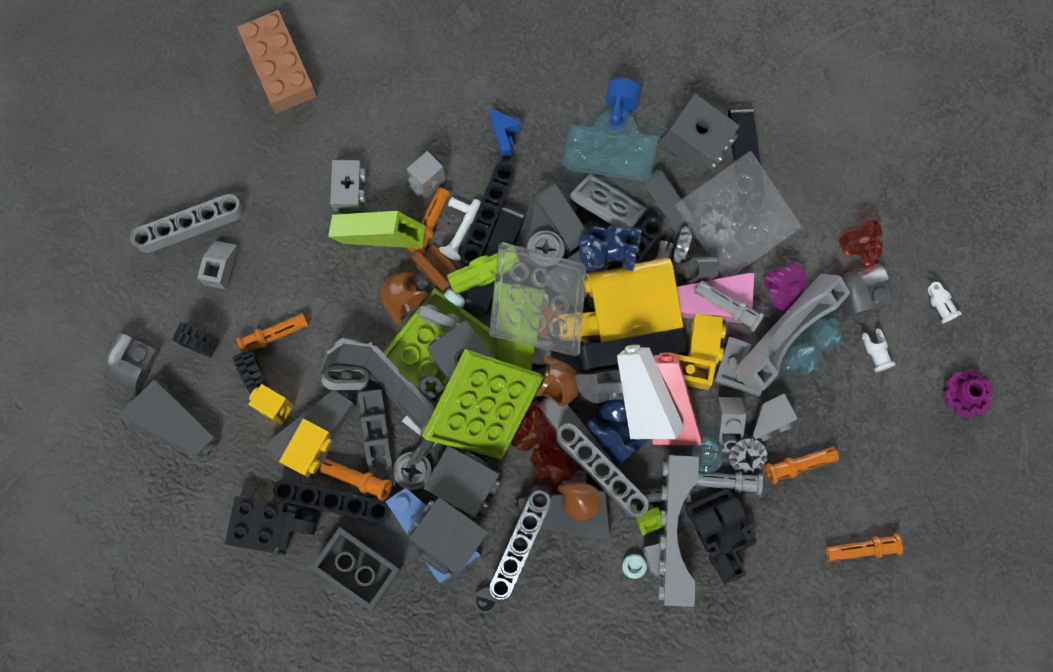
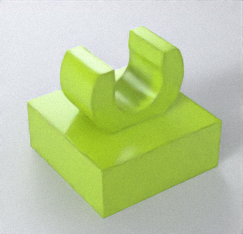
M650 503L648 511L640 517H636L638 529L642 536L664 527L660 523L661 512L659 508H654Z

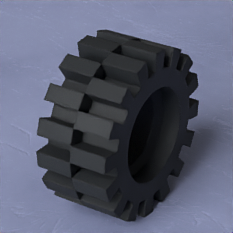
M185 323L179 324L172 338L177 344L208 357H212L219 343V339L213 335Z
M251 348L233 357L236 369L250 394L256 387L259 388L261 384L266 387L270 386L264 370Z

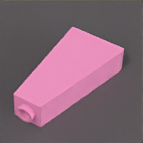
M754 273L705 281L739 303L746 302L747 306L752 309ZM700 283L677 287L682 318L692 319L695 314L723 317L724 322L742 323L739 320L737 322L734 321L731 314L695 294L694 292Z

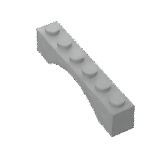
M820 274L734 369L745 386L765 390L779 374L783 356L793 341L816 320L837 309L851 292L839 275Z
M669 455L667 461H663L662 476H666V486H662L661 500H665V510H661L660 523L665 525L664 535H660V550H664L663 560H659V575H663V585L658 586V600H662V605L695 607V580L687 571L681 558L677 540V525L683 502L690 490L698 482L699 457Z

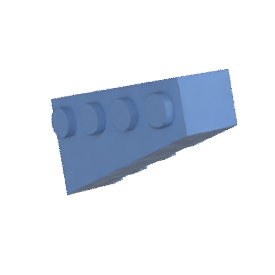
M407 488L386 501L406 533L415 521L420 523L424 518L421 515L426 505ZM475 551L464 568L481 557V555ZM428 565L440 584L452 577L448 573L446 575L442 574Z

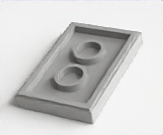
M589 174L569 197L611 225L622 228H634L647 210L643 205L592 174Z

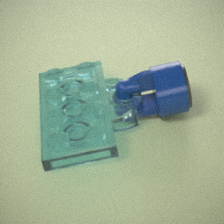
M624 77L610 80L605 102L613 110L603 113L596 119L593 127L571 124L561 163L562 169L650 182L660 140L659 136L638 134L635 120L630 115L631 111L638 108L642 87L638 82Z

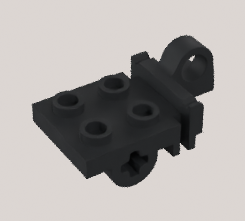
M726 488L687 506L685 510L706 552L714 551L710 553L709 560L712 566L716 568L723 584L725 585L745 576L747 573L736 553L755 545L757 540L755 533L748 536L752 528L746 521V516L740 502L736 497H733L730 489Z
M235 496L224 545L269 553L274 552V547H279L278 554L286 555L290 532L314 535L319 511L288 506L287 512H282V504Z

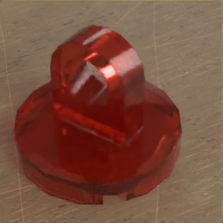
M866 220L861 231L844 233L839 239L842 251L848 255H860L865 266L878 264L883 251V242H879V237L883 235L882 227L877 220ZM851 240H857L856 243L851 246L846 245Z
M530 404L511 441V445L516 447L515 449L526 452L531 450L536 444L546 446L555 440V429L549 422L544 421L543 411L540 407ZM542 430L546 433L547 438L542 435Z
M542 445L538 449L534 448L530 457L533 466L537 468L533 475L534 485H546L552 491L557 486L559 480L568 481L574 477L577 471L576 463L572 458L569 457L567 459L564 457L565 453L555 447ZM543 477H551L547 483L539 482Z

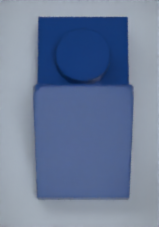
M494 109L489 110L490 121L502 159L511 157V149L514 148L511 135L521 132L522 124Z

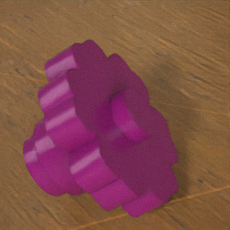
M788 263L785 269L780 268L779 271H771L767 274L764 286L770 292V301L774 302V307L788 310L803 294V289L807 284V274L803 272L802 266Z
M966 370L962 374L955 373L945 382L948 390L943 393V398L948 408H954L955 415L970 418L974 414L981 415L985 413L991 406L989 397L993 395V389L988 380H982L980 372Z

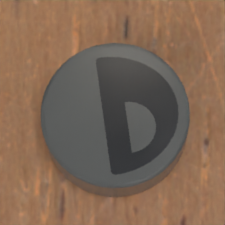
M488 588L479 590L473 600L475 608L482 613L492 612L498 604V599L492 596Z

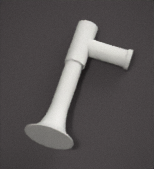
M454 197L450 199L449 207H454L466 214L450 244L439 248L440 252L448 258L457 261L461 259L458 255V249L467 230L473 223L481 203L479 200L474 199L471 205H468Z

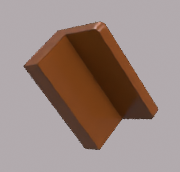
M435 245L426 250L424 256L419 251L412 256L413 263L442 294L448 288L452 289L447 275L457 271V269Z

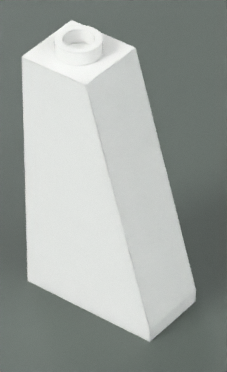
M640 345L625 347V350L618 354L617 358L630 439H676L684 431V426L650 348H640Z

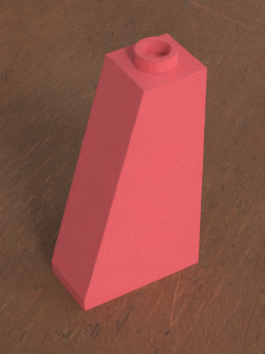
M672 353L654 355V360L683 423L684 431L676 439H653V445L698 446L701 444L700 430L679 357L674 356Z

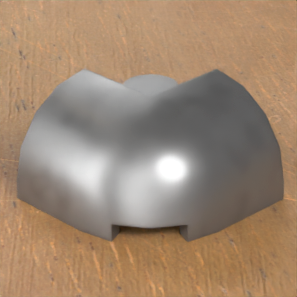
M874 264L854 269L842 277V280L851 292L840 304L844 319L864 315L870 311L890 307L894 304L887 285L889 278L882 265Z
M117 332L105 355V371L109 379L114 383L139 395L150 375L147 372L158 351L123 333Z
M619 368L599 371L596 374L595 371L575 375L578 390L590 402L602 403L607 400L624 399Z

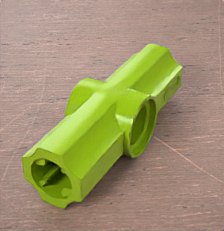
M508 248L490 257H479L470 262L469 266L448 274L447 278L456 295L476 285L484 286L495 281L498 278L497 276L518 268L519 262L513 249Z

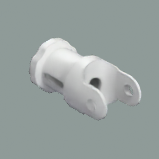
M933 282L928 287L931 304L937 308L942 317L941 322L943 324L962 315L952 303L951 294L944 290L939 282Z
M876 329L878 344L872 343L867 333L862 334V339L867 353L871 354L876 366L875 372H880L895 366V362H892L887 351L888 345L881 329Z

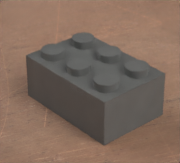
M340 527L310 568L370 611L376 609L402 571L399 567Z

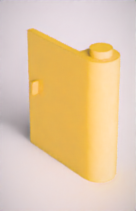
M670 258L635 264L634 271H626L623 267L587 273L586 279H583L585 293L589 292L590 296L593 297L601 342L683 327L674 269Z

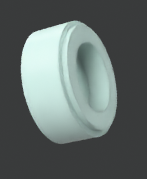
M448 288L444 296L456 306L463 308L466 299L459 293L455 295L454 291Z
M638 554L628 555L622 563L624 574L632 579L640 578L647 569L645 559Z

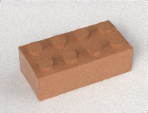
M279 10L237 27L275 114L317 97Z

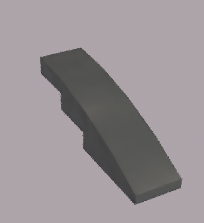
M382 388L359 391L358 399L368 471L373 473L376 478L390 480L392 486H394L395 478Z

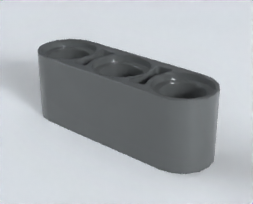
M658 169L639 180L642 192L672 235L679 233L684 226L688 227L694 223L691 213L661 170Z
M553 184L534 195L538 207L555 233L562 239L564 247L570 252L580 246L578 243L580 236L588 235L559 188Z

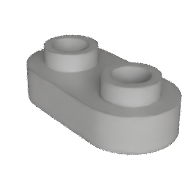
M427 304L426 307L420 306L417 316L422 320L446 331H449L456 323H460L461 320L450 313L447 316L439 313V309L430 304Z
M328 367L323 371L321 382L330 390H361L367 386L369 373L361 367Z

